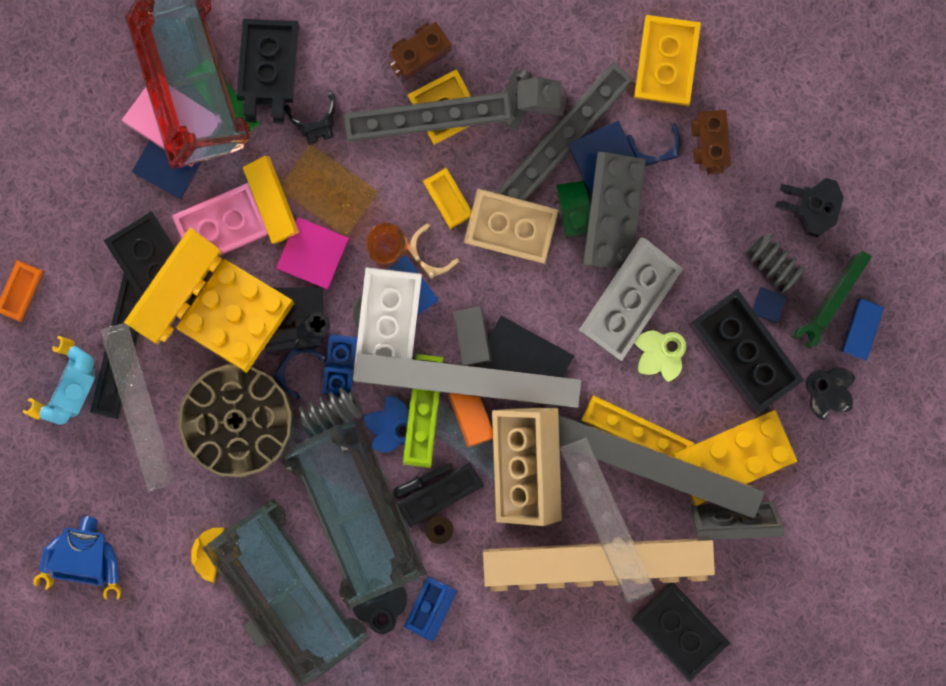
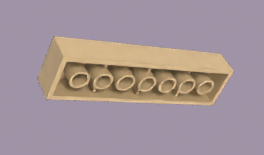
M678 539L483 549L485 587L490 586L491 591H507L508 585H518L519 590L536 589V584L546 583L550 589L565 588L566 582H575L576 587L594 586L593 581H603L605 586L622 585V580L631 579V582L634 584L651 583L650 578H659V581H662V583L679 582V577L686 576L691 581H707L708 575H715L713 540Z

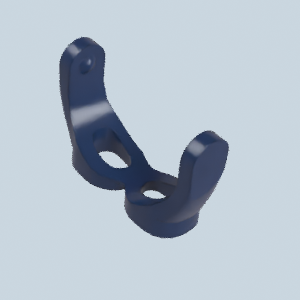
M676 123L671 124V130L675 137L674 145L667 153L661 156H648L639 152L635 147L632 135H628V142L635 157L646 159L645 166L679 158L680 136Z
M292 349L274 375V378L278 380L281 387L298 400L301 396L298 395V392L291 390L286 384L285 368L294 356L301 353H312L319 360L325 362L327 358L314 349L306 351Z

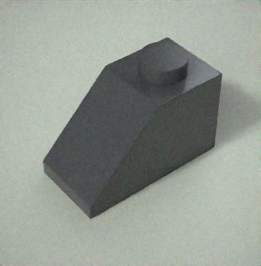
M541 77L518 81L517 109L553 116H564L565 87L561 81Z

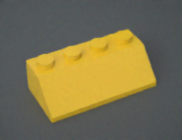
M189 228L124 323L157 345L160 341L165 343L174 331L171 325L177 317L182 319L190 308L187 302L193 294L198 296L206 285V281L203 279L209 271L214 273L222 262V258L219 257L222 253L221 250L195 230Z

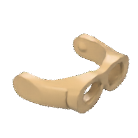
M427 223L413 235L405 250L420 268L426 272V275L432 279L435 276L448 272L460 261L456 258L449 265L442 268L432 267L421 261L417 253L416 242L418 237L430 227Z

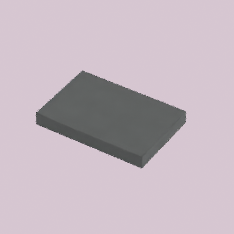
M761 502L755 519L719 505L691 507V518L698 541L784 536V526L775 502Z

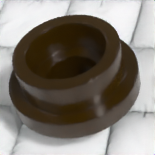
M435 516L426 524V536L435 544H444L453 535V525L446 517ZM436 525H442L445 528L443 535L439 536L434 533Z

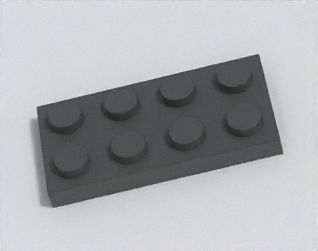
M598 152L584 265L620 269L635 247L646 159Z

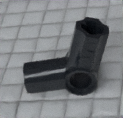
M321 312L310 313L306 318L292 321V324L280 325L266 344V353L270 354L292 349L306 351L321 347L320 339L330 328L329 319L324 317Z

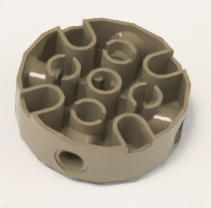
M228 364L207 371L190 387L180 405L178 428L185 449L200 466L219 476L247 477L267 470L283 456L293 437L294 412L287 392L274 377L252 366L246 373L235 365ZM236 413H238L239 417L243 418V423L239 424L238 429L236 425L231 424V419L235 418Z

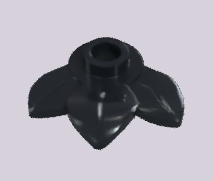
M833 368L828 372L823 370L813 371L806 379V389L811 395L809 406L813 414L823 420L829 414L830 409L838 412L850 411L853 399L847 388L854 382L855 376L843 368ZM820 380L824 381V386L822 389L818 388V382Z
M373 578L367 586L365 598L352 600V609L355 616L359 620L368 622L374 632L386 634L395 628L397 616L405 611L407 593L404 587L396 588L390 592V589L384 582ZM384 614L387 616L388 622L386 625H381L378 622L379 615Z

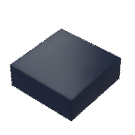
M760 287L752 309L758 317L778 323L787 296Z

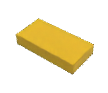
M447 167L422 181L450 230L470 219L472 210Z

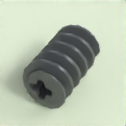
M772 233L765 236L762 235L743 255L753 253L750 262L755 263L760 260L761 264L758 271L760 272L768 268L769 271L766 279L776 277L777 279L773 286L776 288L784 285L785 287L781 293L783 294L802 276L805 267L801 265L794 268L797 262L796 257L786 260L789 250L786 249L779 252L778 250L782 243L778 241L771 244L774 236Z
M343 387L339 388L340 397L338 398L333 392H330V402H327L322 396L319 397V407L313 401H310V411H307L303 406H299L300 420L309 438L312 439L313 434L317 437L321 436L323 430L326 432L332 431L333 425L337 428L341 427L343 420L346 423H350L353 420V416L356 418L362 417L360 403L352 390H350V393H347Z

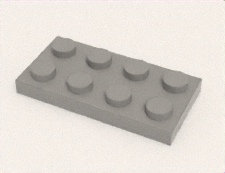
M641 237L578 331L614 358L622 361L683 268L647 239Z

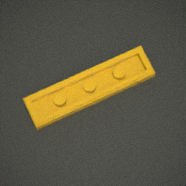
M592 395L581 421L595 428L670 456L694 445L693 442Z

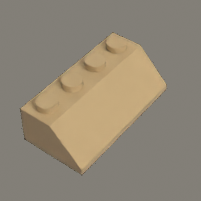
M518 408L492 410L496 522L546 526L562 521L558 409Z

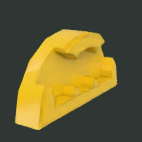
M215 527L203 532L195 540L191 550V562L196 571L204 580L215 583L225 527Z

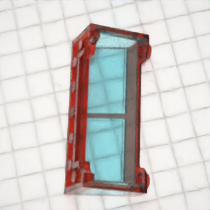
M135 0L125 16L171 169L186 167L241 150L250 140L251 131L249 124L243 118L235 117L205 18L208 12L211 11V0Z

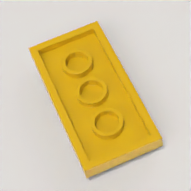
M776 410L767 412L672 454L675 458L744 484L797 462ZM690 495L694 506H698L702 503L707 502L706 500Z

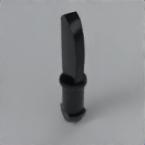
M448 463L420 478L415 476L414 479L394 488L393 494L395 497L401 498L419 488L422 489V484L451 471L453 468Z

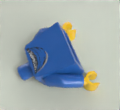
M87 516L82 517L79 530L65 528L62 535L56 536L43 549L39 566L41 574L37 575L33 580L36 587L39 585L41 577L47 582L45 590L53 585L54 579L103 587L106 582L108 585L103 592L104 598L108 599L109 589L116 590L117 600L120 598L122 591L121 587L117 584L119 581V562L113 546L106 541L105 535L96 533L97 519Z

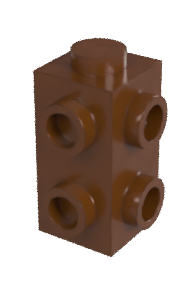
M437 22L431 25L429 23L423 24L415 31V36L409 40L403 38L392 46L393 50L389 52L392 61L389 62V65L397 77L402 74L404 79L408 80L452 50V44Z
M727 111L698 112L695 120H691L692 136L697 137L698 146L693 149L694 163L699 164L700 171H707V175L724 174V170L731 166Z

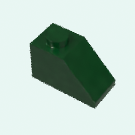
M584 181L556 185L565 240L587 236L590 203Z

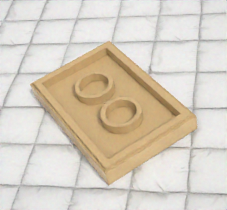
M477 189L464 243L545 264L559 210Z

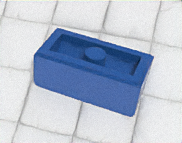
M862 298L857 299L840 350L841 353L867 361L884 310L883 307Z
M428 576L404 627L425 639L434 641L458 590Z

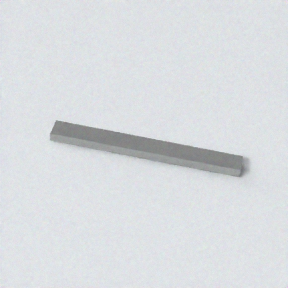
M357 353L354 382L571 408H578L581 380L362 353Z

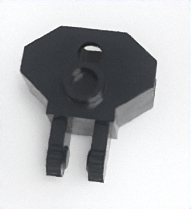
M825 178L812 188L805 187L803 189L781 184V192L799 197L797 205L786 201H777L775 208L793 213L794 217L799 218L806 235L817 238L837 224L844 199L837 181ZM824 206L828 207L829 213L824 210Z

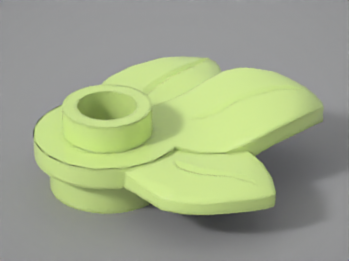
M654 330L647 331L638 336L634 343L644 351L639 360L638 372L652 375L661 371L662 376L667 382L675 379L682 370L681 357L686 351L684 338L675 332L663 335ZM669 341H674L677 344L676 351L671 352L667 349Z

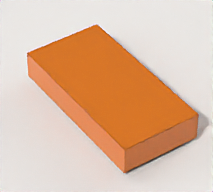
M17 260L0 298V314L22 322L44 271Z
M450 393L448 397L467 447L493 440V429L481 398Z

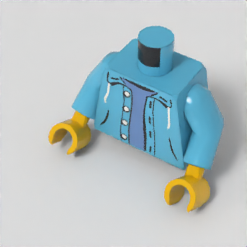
M58 336L57 338L61 341L59 348L53 346L52 349L54 352L67 355L69 358L68 363L48 405L45 406L29 398L27 401L32 403V406L28 411L23 410V413L36 420L41 418L61 425L65 424L70 417L74 418L79 414L94 382L96 369L93 368L94 359L75 346L73 340Z

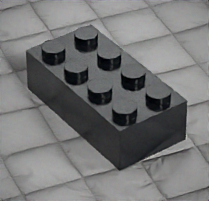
M738 289L688 323L753 414H759L805 381Z

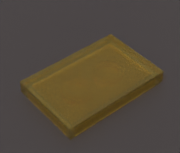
M313 145L308 146L281 184L284 194L345 237L349 235L379 193Z

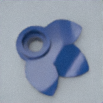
M387 396L384 404L385 411L373 412L364 417L368 429L377 435L371 447L380 452H390L399 444L405 445L406 437H402L399 434V428L408 424V408L399 399Z

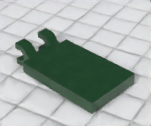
M863 250L853 255L808 325L797 328L790 337L796 340L806 333L808 341L805 347L808 349L812 348V346L816 347L820 341L822 331L828 326L872 256Z

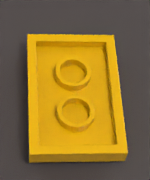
M651 15L645 16L634 99L683 106L690 105L701 22Z

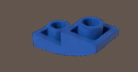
M330 334L322 393L329 394L333 392L335 395L340 396L339 388L341 387L347 393H350L357 337Z

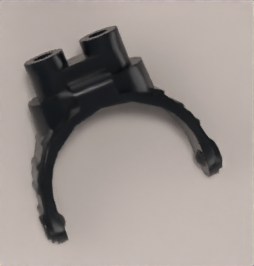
M328 91V97L331 100L330 110L323 119L315 123H304L296 120L291 114L289 105L285 106V112L289 116L290 121L300 129L302 136H306L309 145L319 142L318 138L323 137V140L334 137L332 128L334 127L333 115L336 106L335 96L332 91Z

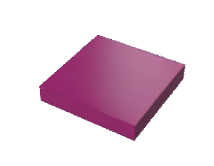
M297 217L295 223L299 233L288 238L276 269L328 290L349 238Z

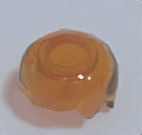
M383 222L374 226L367 234L366 248L369 257L377 263L390 265L399 262L406 254L408 247L407 236L399 226ZM381 239L391 251H386L381 247Z

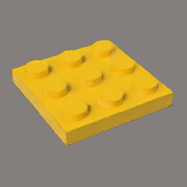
M223 259L176 328L247 373L295 303L292 299L226 259Z

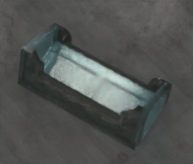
M361 420L332 427L282 452L287 471L295 476L302 477L345 578L340 584L339 594L348 609L427 575Z
M273 498L221 533L202 549L296 685L303 686L326 673L371 637L360 620L354 618L346 619L283 528L286 524V512ZM296 604H297V605L300 607V609L304 612L303 614H301V612L299 611V609H298V607L296 606Z

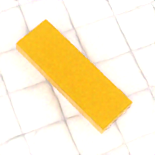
M263 156L244 166V173L272 244H277L299 233L270 156Z

